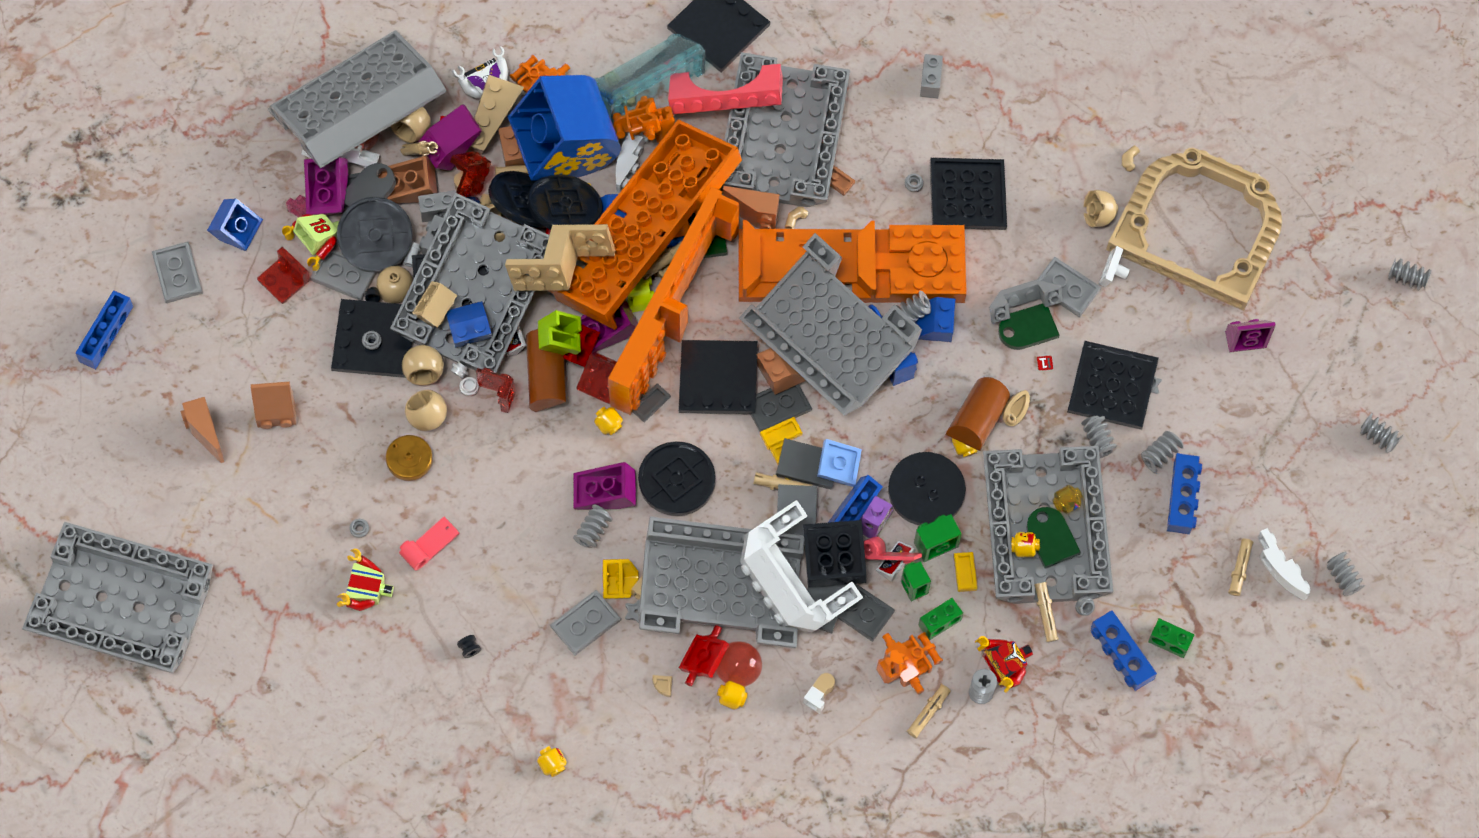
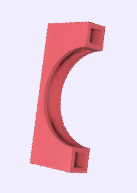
M781 64L762 65L760 73L754 80L742 87L728 91L705 90L696 86L691 81L689 72L673 73L670 75L669 106L672 108L673 114L781 105L783 85Z

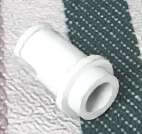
M412 242L411 248L403 262L405 266L413 267L412 255H418V252L421 251L418 243Z

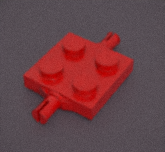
M715 625L710 635L702 636L696 634L678 667L682 672L689 673L684 682L686 685L692 686L698 676L713 677L729 647L726 641L717 639L722 630L720 626Z

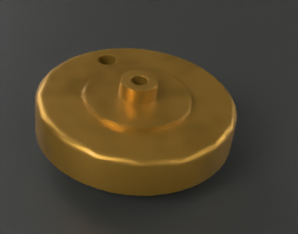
M404 435L396 438L387 448V467L398 479L405 481L417 480L423 477L431 468L433 460L432 451L429 444L421 437Z

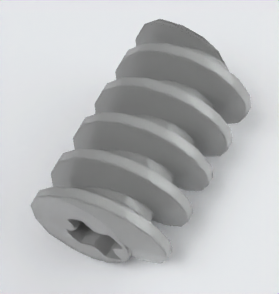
M1395 258L1388 279L1391 280L1395 276V282H1398L1402 278L1403 285L1410 281V288L1417 284V290L1419 291L1422 286L1425 289L1431 270L1429 269L1424 273V267L1417 270V264H1414L1410 268L1409 261L1403 265V259H1399L1396 262Z
M919 291V297L914 294L912 296L913 300L907 298V304L901 302V308L896 305L914 322L931 312L930 301L923 291Z
M1371 413L1362 424L1360 434L1368 433V440L1374 437L1373 444L1380 442L1379 448L1382 449L1387 446L1386 453H1389L1396 447L1403 435L1398 438L1399 431L1391 433L1392 426L1385 429V421L1379 425V417L1372 420L1373 413Z
M1092 416L1083 420L1081 424L1084 426L1087 438L1090 439V445L1099 446L1100 458L1111 454L1117 445L1110 444L1114 438L1107 437L1111 431L1104 430L1108 426L1107 423H1101L1105 420V416Z
M1165 431L1163 436H1159L1157 441L1152 443V446H1148L1141 453V457L1145 465L1152 472L1156 473V466L1162 468V462H1168L1166 456L1173 458L1172 451L1178 453V447L1183 448L1184 446L1178 436L1170 431Z
M595 504L592 505L593 509L589 510V515L585 517V522L581 523V528L577 530V535L573 536V539L584 547H596L597 544L593 540L600 541L601 538L597 534L605 533L601 527L608 528V524L605 521H612L609 513Z
M1342 552L1327 562V568L1332 570V576H1337L1335 582L1340 583L1339 588L1345 589L1343 595L1350 596L1361 590L1365 585L1360 586L1363 579L1355 578L1359 572L1352 573L1355 566L1347 565L1351 559H1344L1347 552Z
M988 669L976 671L969 688V696L972 701L978 704H985L993 698L997 685L995 674Z

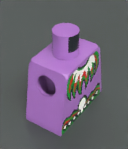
M877 496L874 497L861 518L864 536L868 538L878 537L893 513V506ZM867 524H871L873 528L868 527Z

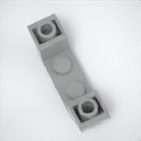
M1034 280L1001 290L989 307L992 324L1009 319V308L1037 299H1041L1045 307L1063 302L1061 285Z

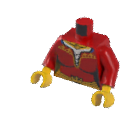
M985 636L975 640V643L978 642L981 645L977 648L978 651H982L985 648L983 658L990 670L995 674L998 685L1001 688L1006 687L1004 692L1007 693L1010 688L1018 686L1026 674L1027 662L1025 659L1033 655L1030 646L1027 644L1018 648L1014 641L987 639Z

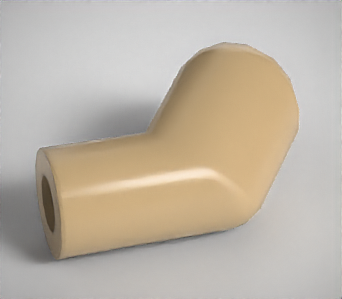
M1135 145L1122 155V166L1126 171H1132L1135 168L1133 158L1140 153L1139 148Z

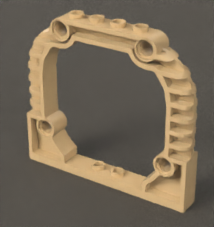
M1188 148L1183 154L1176 153L1171 154V156L1161 157L1146 168L1116 225L1106 250L1111 252L1118 246L1123 249L1121 257L1244 311L1281 232V210L1276 203V199L1269 192L1270 184L1265 178L1255 172L1244 170L1239 165L1230 164L1223 158L1214 157L1205 150ZM1175 173L1186 177H1195L1199 174L1242 192L1246 202L1260 210L1262 219L1261 230L1248 257L1237 259L1232 271L1217 276L1215 282L1194 273L1189 268L1180 267L1171 260H1164L1147 252L1149 245L1144 234L1149 224V218L1145 215V212L1158 186L1165 178ZM1255 188H1260L1262 191H1257ZM1135 223H1140L1142 226H1136ZM1238 268H1242L1246 272H1240Z

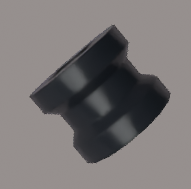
M468 635L457 642L458 648L463 651L462 655L464 658H470L481 651L480 645L475 642L476 638L474 635Z

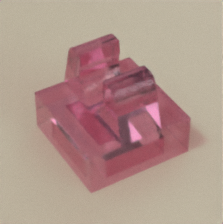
M299 195L295 200L292 198L288 199L286 202L288 212L298 218L306 214V198Z

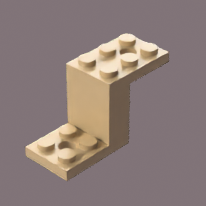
M608 224L552 225L543 259H507L505 266L514 291L569 290L578 256H614L616 250Z

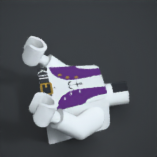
M501 46L500 55L495 53L494 48L492 50L497 60L493 58L465 72L463 67L457 66L460 70L459 75L456 74L455 70H452V75L458 77V82L465 94L475 99H480L489 75L508 81V68L505 58L502 57L504 49Z

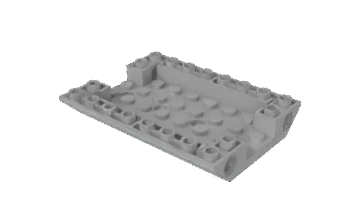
M395 30L273 103L268 108V111L285 130L290 129L297 136L303 150L322 168L447 91L432 66Z
M741 52L734 89L754 80L760 73L762 65L777 64V58ZM814 64L813 71L781 66L783 77L781 105L730 109L724 141L738 147L742 161L721 188L729 186L779 194V203L811 207L826 203L850 70ZM795 83L797 87L790 89L787 87V84ZM783 115H789L791 119L789 121H783L781 117ZM782 147L785 149V152L779 154L775 149ZM771 180H777L779 182V185L773 187L769 184V182Z
M455 193L390 329L417 345L433 347L440 355L457 363L460 362L470 369L495 376L535 292L514 291L505 266L506 260L543 259L550 235L526 224L524 226L516 224L490 212V208ZM496 233H503L505 239L501 242L494 239ZM481 266H486L489 269V273L482 276L478 273V269ZM431 281L438 282L457 295L454 305L449 310L462 307V303L465 300H470L472 303L483 302L492 337L455 348L454 343L446 341V336L451 334L446 315L443 323L437 328L427 325L412 314Z
M1099 446L1060 447L1059 453L1022 455V449L983 451L996 599L1013 604L1036 603L1038 598L1034 585L1046 582L1048 578H1053L1056 581L1055 586L1047 585L1049 598L1052 599V602L1078 601L1083 596H1088L1093 600L1113 593ZM1038 469H1042L1045 471L1046 476L1038 477L1035 472ZM1069 503L1074 506L1075 504H1077L1078 508L1071 511L1069 509ZM1042 505L1054 508L1063 515L1081 551L1080 555L1046 569L1037 552L1034 557H1017L1015 552H1012L1011 547L1012 537H1015V534L1018 532H1027V521L1030 514ZM1045 514L1037 516V520L1040 522L1048 520Z
M64 522L50 556L53 563L41 594L36 593L22 629L173 673L183 660L207 596L213 565ZM62 583H70L68 590H60ZM105 593L107 594V599L102 602L98 601L97 596ZM137 604H143L144 610L142 612H135L134 607ZM174 615L182 617L178 623L171 622V618Z

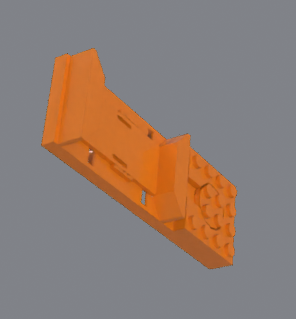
M678 119L594 224H608L616 250L615 255L578 256L577 260L579 259L587 263L584 269L575 265L569 290L548 291L554 295L557 301L615 330L617 328L614 317L616 310L672 239L686 235L690 228L688 219L693 213H698L711 187L719 190L740 164L742 158L738 147ZM619 209L627 213V215L622 218L615 215V213Z
M711 187L613 368L608 378L611 407L629 415L632 414V410L636 411L641 403L639 399L642 394H646L650 378L654 379L657 374L658 368L656 367L658 363H662L665 359L664 336L677 342H681L688 323V305L681 303L680 300L685 291H687L715 235L729 241L737 237L739 233V203L723 196L721 190Z
M743 220L742 229H739V302H761L805 254L806 250L803 246L816 233L842 257L835 277L843 284H852V292L864 303H907L906 299L910 298L913 300L912 296L914 294L919 297V291H923L928 299L935 297L954 298L955 303H965L966 262L964 225H889V229H875V221H870L863 229H755L747 220ZM776 237H784V241H776ZM844 237H851V242H844Z

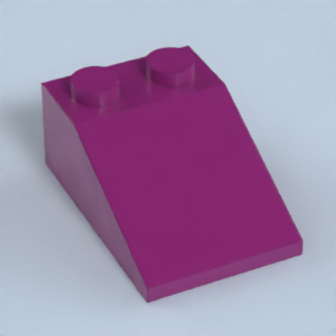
M462 104L430 127L418 142H435L438 145V149L434 150H437V152L428 154V158L436 169L452 170L481 134L482 130L467 107Z
M338 157L322 168L312 159H304L306 214L343 213L348 182L347 159Z
M626 299L614 313L617 325L615 330L586 315L581 316V324L600 332L591 354L621 342L632 335L638 322Z
M1253 319L1244 323L1235 321L1228 324L1225 334L1229 353L1267 348L1276 326L1275 322Z
M626 462L573 473V508L575 510H591L594 504L603 509H622L636 506V470Z

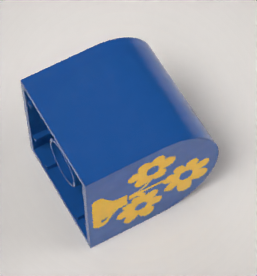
M540 76L508 116L531 180H539L542 177L556 174L582 177L606 167L618 157L621 151V145L598 84L590 76Z

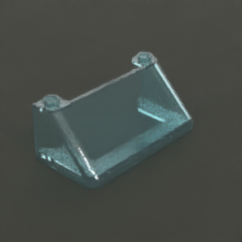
M672 34L667 40L600 78H594L598 84L612 124L614 122V113L621 114L623 112L625 115L624 106L627 105L628 99L686 67V72H689L690 77L693 76V73L696 77L705 73L706 51L702 45L681 34Z

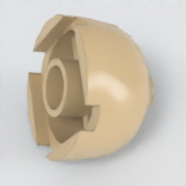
M1102 190L1089 191L1085 196L1083 207H1087V213H1084L1086 223L1090 227H1104L1110 224L1118 212V205L1114 197L1107 191Z
M390 266L385 268L377 278L376 288L380 293V298L386 303L403 302L413 282V278L410 272L403 267Z

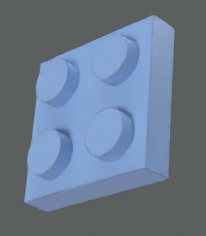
M825 439L817 477L851 487L855 486L862 449Z

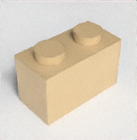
M431 281L412 314L427 325L438 328L443 323L447 311L454 305L457 295L443 284Z

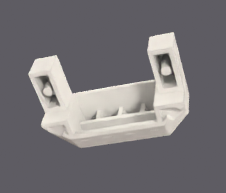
M796 500L745 535L740 562L743 573L751 577L753 580L752 586L758 593H762L764 604L768 609L772 608L775 613L774 618L779 625L783 624L784 627L798 628V630L812 633L863 597L853 582L848 583L824 601L821 599L814 601L775 544L780 540L779 535L807 517V514Z

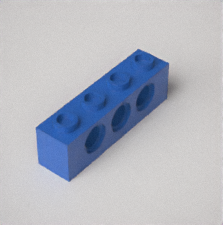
M113 290L75 353L80 363L96 370L133 308L130 297Z
M1177 453L1175 456L1167 523L1168 532L1190 535L1192 528L1196 527L1197 517H1194V510L1197 511L1199 499L1195 498L1196 492L1199 493L1200 481H1197L1198 475H1201L1202 463H1199L1200 456ZM1182 474H1189L1191 478L1186 479ZM1182 491H1185V492H1187L1190 496L1185 497V496H1183V495L1181 494V492H1182ZM1184 509L1188 514L1183 515L1179 510Z
M1113 610L1092 622L1091 633L1096 640L1099 639L1104 653L1107 656H1111L1114 667L1117 671L1122 672L1125 676L1124 680L1130 688L1132 687L1134 691H1137L1155 679L1156 671ZM1106 633H1113L1116 638L1110 639ZM1122 648L1127 654H1119L1117 649ZM1128 665H1136L1138 670L1133 671Z

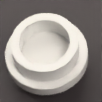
M460 362L457 365L455 363L452 364L451 371L462 379L465 375L468 376L469 373L466 372L468 369Z
M466 377L460 382V391L466 396H472L477 393L479 384L476 379Z

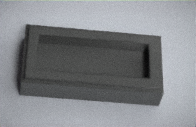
M657 383L640 399L641 403L638 409L632 411L645 423L671 398V395Z

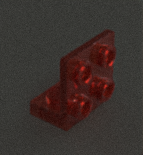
M476 151L452 155L450 162L458 170L463 171L456 193L464 197L479 195L483 190L485 178L489 174L491 161Z
M282 246L277 251L279 259L257 277V280L281 304H284L310 281L308 270Z
M597 352L590 354L576 387L577 390L610 404L608 378L617 361Z
M477 368L476 375L479 386L497 391L501 412L508 413L515 396L514 379L504 373L501 375L494 373L488 368Z

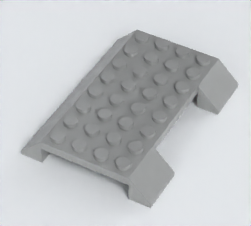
M815 233L803 246L806 250L805 254L757 307L751 304L739 319L845 416L863 406L916 346L922 329L895 304L880 318L835 277L842 257Z
M658 517L649 518L639 606L640 630L679 634L680 622L752 630L755 631L757 644L796 648L798 628L784 627L783 624L779 625L774 618V611L772 608H767L763 602L764 596L761 592L758 593L752 586L753 580L749 575L746 576L741 569L742 564L740 561L745 535L753 529ZM782 533L778 536L780 540L775 544L799 578L800 559L804 549V536Z

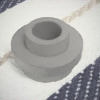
M918 174L908 175L905 179V187L911 192L921 190L923 187L922 177Z
M375 331L365 333L362 337L363 346L369 350L377 349L381 344L380 335ZM370 339H374V340H375L374 343H369L368 341H369Z
M355 519L350 524V532L354 537L362 538L369 532V525L364 519ZM361 526L363 530L357 531L356 528Z
M1088 596L1081 597L1075 605V609L1080 615H1090L1095 608L1094 601Z

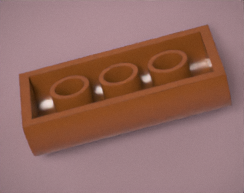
M538 329L532 330L526 335L529 408L534 412H538L566 402L564 355L539 349Z
M991 377L978 379L945 435L981 451L1010 399L1007 387L999 380Z

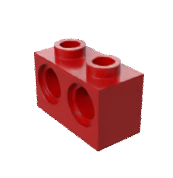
M581 324V331L577 333L580 334L581 352L578 354L567 353L564 355V359L585 367L600 332Z

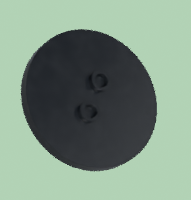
M505 171L497 174L492 179L488 189L490 200L497 210L510 220L521 225L544 227L534 219L527 205L529 190L537 180H531L529 174L519 171Z
M556 174L542 177L531 186L528 193L527 205L531 215L537 222L550 230L552 225H594L602 213V200L598 192L590 184L574 176Z
M368 197L353 203L346 209L338 223L337 242L343 256L350 264L363 271L381 272L387 267L397 266L407 256L412 245L413 230L408 215L398 204L386 198Z
M675 441L661 444L645 456L639 468L638 483L643 498L653 509L666 515L683 516L699 510L709 501L715 488L716 476L713 463L704 451L690 443Z
M919 452L905 457L893 469L888 484L889 499L895 511L908 522L919 526L923 523L930 524L941 515L948 516L952 514L954 517L963 504L966 491L964 477L957 465L947 457L933 452Z

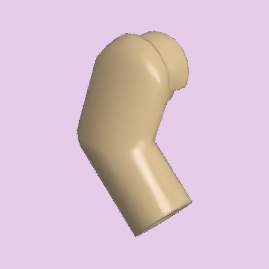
M797 207L789 212L785 229H794L796 220L798 218H806L808 211L804 207Z

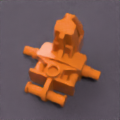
M531 55V58L525 63L522 62L519 68L513 74H510V78L516 82L524 74L518 80L517 85L523 86V90L527 93L540 76L565 75L570 67L565 63L557 70L554 67L549 69L545 65L544 59L538 62V59Z
M647 96L640 98L635 109L628 111L627 105L624 106L625 115L622 116L620 113L613 114V127L618 139L624 138L625 133L629 132L631 139L635 140L634 135H639L642 132L649 140H654L656 137L657 143H660L676 123L670 106L657 109L654 99L647 98Z
M926 632L921 633L917 637L924 645L923 648L919 646L913 635L909 636V640L903 643L899 641L896 643L889 633L883 635L882 638L888 648L885 651L884 658L878 660L876 670L884 683L889 684L900 678V683L903 687L911 684L917 694L924 692L918 677L925 672L930 673L932 671V665L926 655H930L934 665L943 661L935 650L936 646L934 643L930 642Z

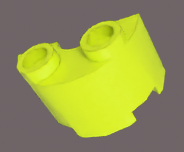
M651 277L647 280L641 279L627 296L628 305L632 313L644 311L654 294V291H650L649 285H652Z

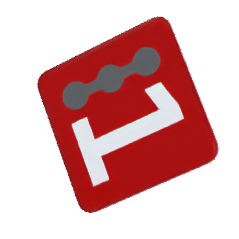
M1052 356L1037 357L1039 371L1053 370Z

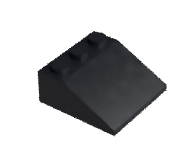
M862 520L803 524L808 587L847 585L850 582L854 584L866 583L867 575Z

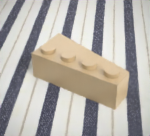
M491 75L487 77L474 116L482 132L468 150L480 154L483 153L523 90V86Z

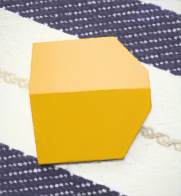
M603 559V598L631 597V589L638 581V570L630 559Z

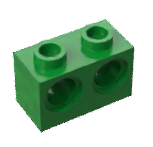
M921 561L907 564L902 572L901 584L911 602L927 595L930 589L931 580Z
M950 598L921 616L918 625L923 632H926L928 639L931 640L960 622L963 612L955 600Z
M1158 618L1148 642L1184 658L1195 634Z

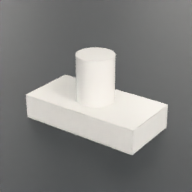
M1116 246L1109 253L1099 285L1106 287L1112 282L1114 275L1126 279L1130 269L1118 264L1123 252L1122 248Z

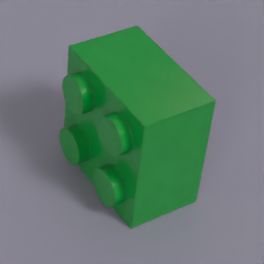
M952 514L948 516L941 515L930 524L923 523L918 526L914 544L918 552L922 553L921 558L923 562H927L958 548L962 533Z

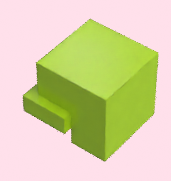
M555 310L538 320L539 349L561 355L567 353L578 354L581 352L580 334H577L581 331V317Z

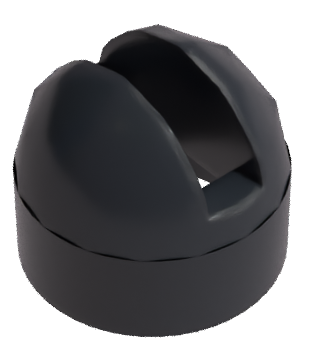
M376 287L367 289L365 300L379 302L380 293Z

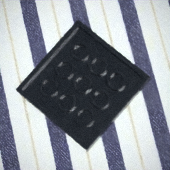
M693 0L667 25V29L722 73L741 52L770 26V21L744 0Z
M930 158L932 225H964V229H1007L1004 159Z
M341 299L331 371L406 378L402 370V360L407 351L412 348V342L390 329L402 304ZM375 331L380 335L381 344L377 349L369 350L363 346L362 337L365 333ZM370 339L368 342H369V343H374L375 340H374V339Z
M682 340L679 413L755 414L758 341Z
M1084 340L1067 413L1085 417L1105 416L1104 421L1142 430L1159 357Z

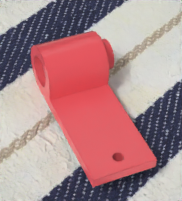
M444 516L416 542L413 540L410 542L409 540L405 541L400 546L399 554L415 571L419 570L460 533Z
M877 536L864 540L865 559L903 560V563L909 564L922 557V553L886 552L885 542Z

